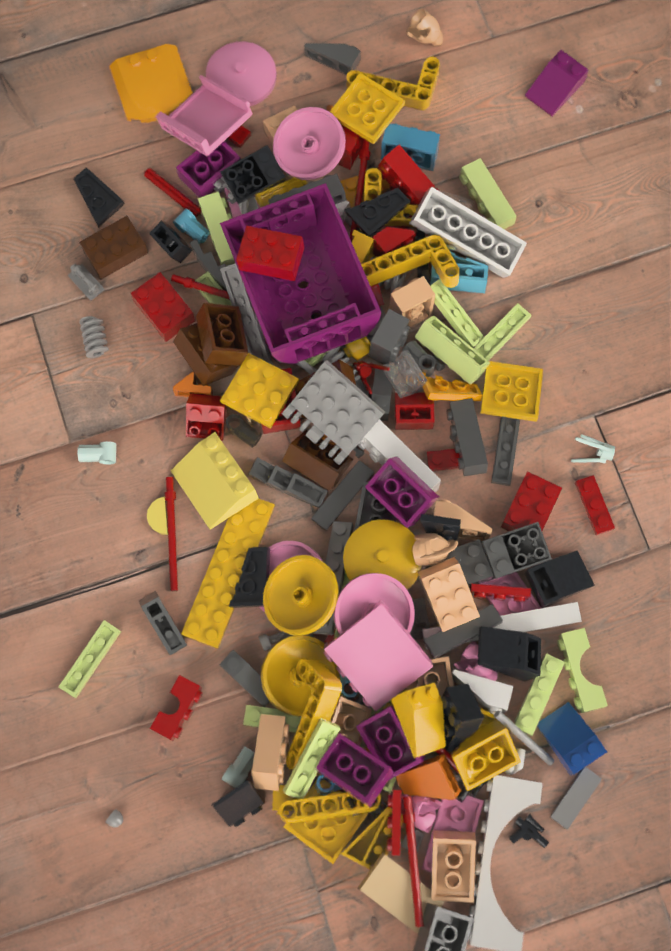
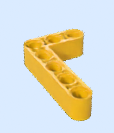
M428 57L424 61L417 85L352 70L346 76V88L348 89L352 81L361 73L404 99L405 107L426 110L430 105L438 79L440 62L435 57Z
M370 168L366 172L364 201L372 200L368 197L370 194H374L377 197L381 195L382 174L377 168ZM376 177L378 180L373 182L369 178ZM408 205L384 226L414 227L409 224L412 218H405L403 215L409 213L413 217L419 205Z
M431 235L361 264L370 287L431 262L446 287L452 288L459 283V267L443 239L438 235Z
M302 658L297 663V675L312 689L286 758L287 767L294 770L320 718L327 721L331 720L341 694V681L320 661Z
M363 748L364 750H366L367 752H369V753L371 754V752L369 751L368 748ZM349 793L290 800L281 804L279 814L284 822L294 823L375 811L379 807L381 797L379 794L376 798V804L368 807ZM353 799L356 801V806L348 808L345 806V801ZM326 802H333L336 808L333 811H327L324 808ZM306 805H313L315 811L312 814L305 813L303 809ZM285 808H293L294 814L291 817L284 816L283 810Z

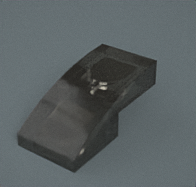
M424 597L412 599L414 622L410 634L414 640L424 639L422 630L430 628Z

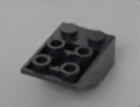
M268 145L220 171L238 204L286 181V177Z
M578 550L527 569L525 572V576L541 608H546L595 586Z
M481 626L479 627L477 665L523 682L540 676L541 638L526 632Z
M469 684L446 687L441 697L445 732L444 749L449 754L475 733L484 719Z

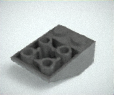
M539 522L481 542L493 573V579L552 559Z

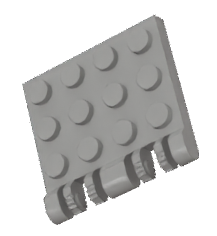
M326 360L283 411L282 415L288 419L297 409L298 412L290 421L294 424L303 414L307 420L300 426L299 430L303 432L312 422L314 425L306 433V436L316 444L325 434L327 438L319 448L325 449L332 440L336 446L329 451L328 456L332 458L341 448L342 451L334 459L340 465L383 416L385 411Z

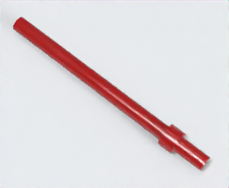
M364 138L362 150H360L359 154L360 167L354 207L362 203L367 161L370 160V142ZM353 221L350 231L351 242L353 241V231H358V226Z
M175 274L171 276V281L182 284L185 288H194L230 300L227 291L197 282L190 277L184 278Z
M166 477V492H164L165 501H167L170 591L175 592L178 591L174 506L176 492L174 491L173 477Z
M411 796L403 797L404 814L402 816L403 823L406 825L415 927H423L414 822L416 820L415 813L412 811Z

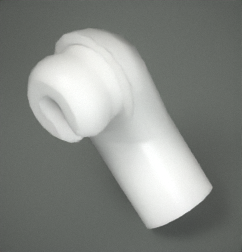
M516 748L521 762L505 770L506 774H515L523 768L526 750Z

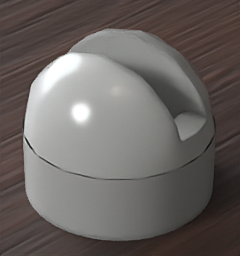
M115 809L105 822L111 827H119L123 822V816Z

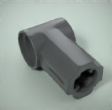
M415 340L410 341L402 349L403 354L418 369V373L424 372L427 377L432 376L435 370L434 357L428 355ZM429 364L431 367L425 368L422 365Z

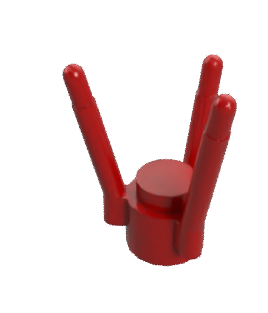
M358 361L353 363L355 366L354 370L356 369L360 380L369 394H372V391L366 381V377L371 374L372 368L390 371L389 367L373 364L372 362Z

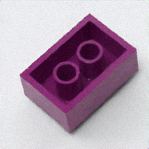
M223 141L208 156L196 150L176 167L178 178L198 198H201L215 191L214 184L222 177L220 171L240 161L241 157Z
M397 456L389 458L365 486L406 528L415 525L421 518V514H424L439 498Z
M393 704L363 720L356 726L371 754L391 767L393 774L390 779L416 766L426 758L425 755L414 758Z
M340 733L316 766L320 774L368 807L372 806L393 774L390 766Z

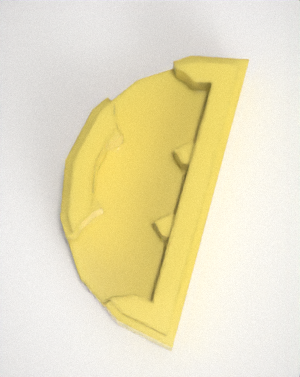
M165 496L152 502L147 511L149 525L161 535H168Z

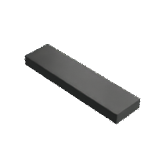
M501 417L491 480L493 484L511 485L520 419Z
M359 460L312 516L311 520L327 531L333 524V521L338 518L362 489L363 481L367 482L374 474V471Z
M493 604L478 611L480 617L447 631H440L425 639L424 644L435 659L479 635V627L493 628L501 624L503 619Z

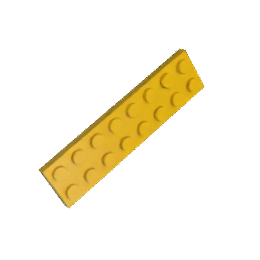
M257 499L228 518L181 633L182 636L219 649L235 609L228 606L235 595L236 590L234 589L242 575L241 569L248 549L260 546L275 504Z

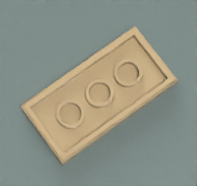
M382 853L360 883L358 889L418 934L420 927H415L411 876L406 870ZM420 882L423 915L427 903L442 907L445 901L431 900L432 891Z

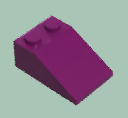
M561 49L550 60L527 91L525 97L553 117L585 82L589 69Z

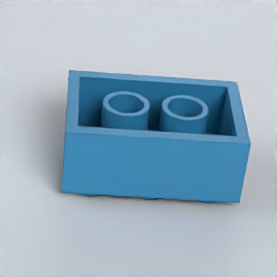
M396 123L389 124L385 129L382 140L381 160L395 147L400 145L419 168L433 171L438 154L440 134L433 131L418 130L415 127H403Z

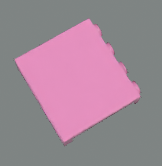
M200 75L199 78L203 85L169 116L160 111L156 118L163 130L208 156L253 114L247 99L237 96L233 91H228L224 86L214 83L212 79H207Z
M382 600L375 604L374 609L336 639L324 645V655L330 662L334 661L338 666L337 670L341 676H346L351 681L349 684L356 693L360 692L365 705L368 708L372 707L375 711L433 667L431 659Z

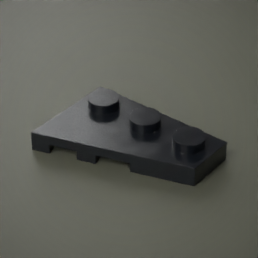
M87 167L74 178V182L98 228L125 204L116 193Z
M399 188L379 195L375 199L364 201L352 208L344 209V212L365 235L371 237L410 204V200Z
M421 514L420 521L426 533L438 534L447 541L450 539L457 541L461 524L460 519Z
M254 547L248 549L241 569L242 575L239 583L236 584L234 589L236 590L235 595L228 607H264L263 593L269 578L270 548Z

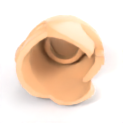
M424 9L416 11L411 18V26L406 30V33L420 43H432L434 46H441L443 35L437 20Z
M435 533L416 535V541L413 545L414 560L418 566L438 564L445 560L448 554L457 547L458 541L452 539L447 541Z

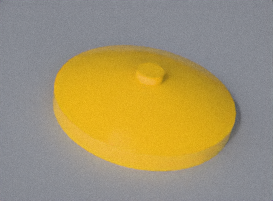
M374 520L363 524L351 534L344 548L343 565L347 578L351 581L364 574H384L396 579L409 590L419 577L418 572L421 571L422 567L416 564L413 556V545L416 541L415 535L404 525L391 520Z
M298 555L283 561L273 570L264 588L263 605L269 621L277 629L291 635H306L321 628L329 620L336 608L339 593L336 576L325 562L313 556Z
M296 635L279 641L268 651L261 668V683L268 700L281 712L291 716L302 717L312 689L297 675L296 667L300 659L322 662L340 680V674L337 670L338 666L334 661L330 662L324 655L325 644L311 636Z

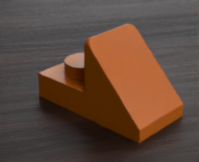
M191 372L173 386L175 396L189 397L190 393L213 395V390L208 384L203 386L202 383L196 385L197 376L194 372Z

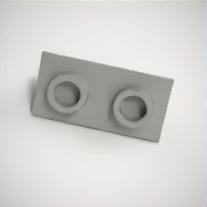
M73 264L70 267L71 273L68 274L69 278L90 301L105 290L82 264Z

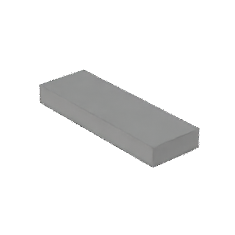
M587 767L583 768L550 818L568 830L602 778Z

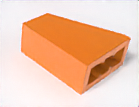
M445 754L424 760L396 776L397 784L405 795L454 800L461 792Z

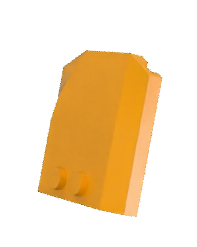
M164 44L118 58L109 65L127 121L133 119L140 120L141 123H149L157 120L156 115L160 111L169 116L193 94L176 45Z

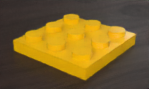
M359 73L330 110V113L337 118L340 124L375 144L405 105V100Z
M248 353L220 402L271 429L299 382V378Z
M489 361L490 364L485 372L480 414L537 422L543 369Z
M326 780L320 781V786L323 789L331 787V784ZM315 781L304 799L326 795H321L317 792ZM338 790L331 792L328 795L340 794L342 792ZM346 800L345 806L351 808L348 801ZM329 801L325 803L324 808L327 811H333L336 805ZM308 804L303 810L307 814H312L315 811V807ZM369 812L360 813L354 817L351 814L286 823L283 827L330 863L334 864Z

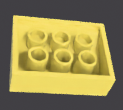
M215 432L200 441L171 470L209 529H212L259 499L255 488Z

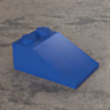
M569 702L538 722V729L570 776L607 753V750L596 734Z

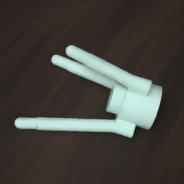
M583 434L580 435L581 438H575L578 442L596 447V455L599 458L571 459V462L606 463V460L612 461L615 446Z

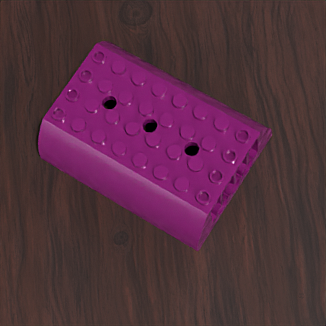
M326 183L220 223L236 265V258L246 226L303 237L305 248L295 281L239 270L271 354L278 361L296 364L364 338L377 325L381 316L380 307ZM305 281L308 283V286L300 288L298 286L299 283ZM314 313L322 315L314 320L311 318Z

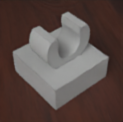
M402 828L401 831L406 833V828ZM414 829L416 852H418L425 834ZM405 835L404 840L400 839L401 847L408 849L407 835Z

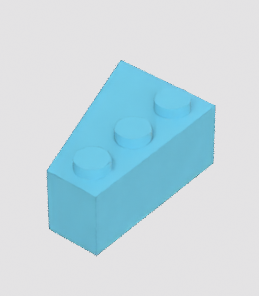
M450 251L459 267V283L455 287H447L448 290L485 293L488 265L467 257L466 259L455 255L456 253ZM433 265L431 267V285L440 279Z

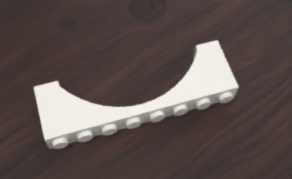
M499 775L487 780L486 791L490 792L489 799H485L483 811L487 812L486 820H482L481 833H484L483 841H479L478 854H481L480 863L476 862L475 875H478L477 884H474L475 902L474 905H470L469 917L474 918L468 939L470 946L497 951H522L524 932L517 931L503 914L497 903L491 884L490 863L496 840L507 823L528 806L540 804L543 783Z

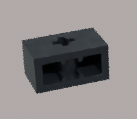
M162 220L149 233L162 249L179 263L193 251L181 236Z

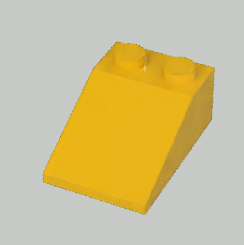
M435 682L405 691L391 699L414 758L445 747L443 702Z
M498 720L480 728L451 755L467 791L521 762L507 728Z

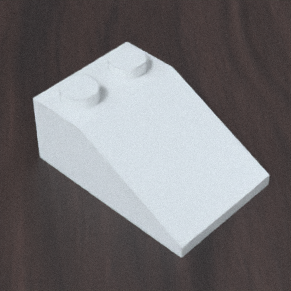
M453 670V681L457 685L469 684L477 703L484 709H488L489 713L495 714L498 710L505 713L508 710L513 686Z

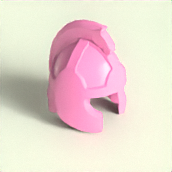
M474 641L463 651L461 661L453 664L456 669L493 681H496L498 677L496 671L477 665L478 644Z
M401 795V814H404L403 797L408 795ZM412 796V811L415 813L416 820L414 827L429 833L436 819V809L443 803L430 797Z

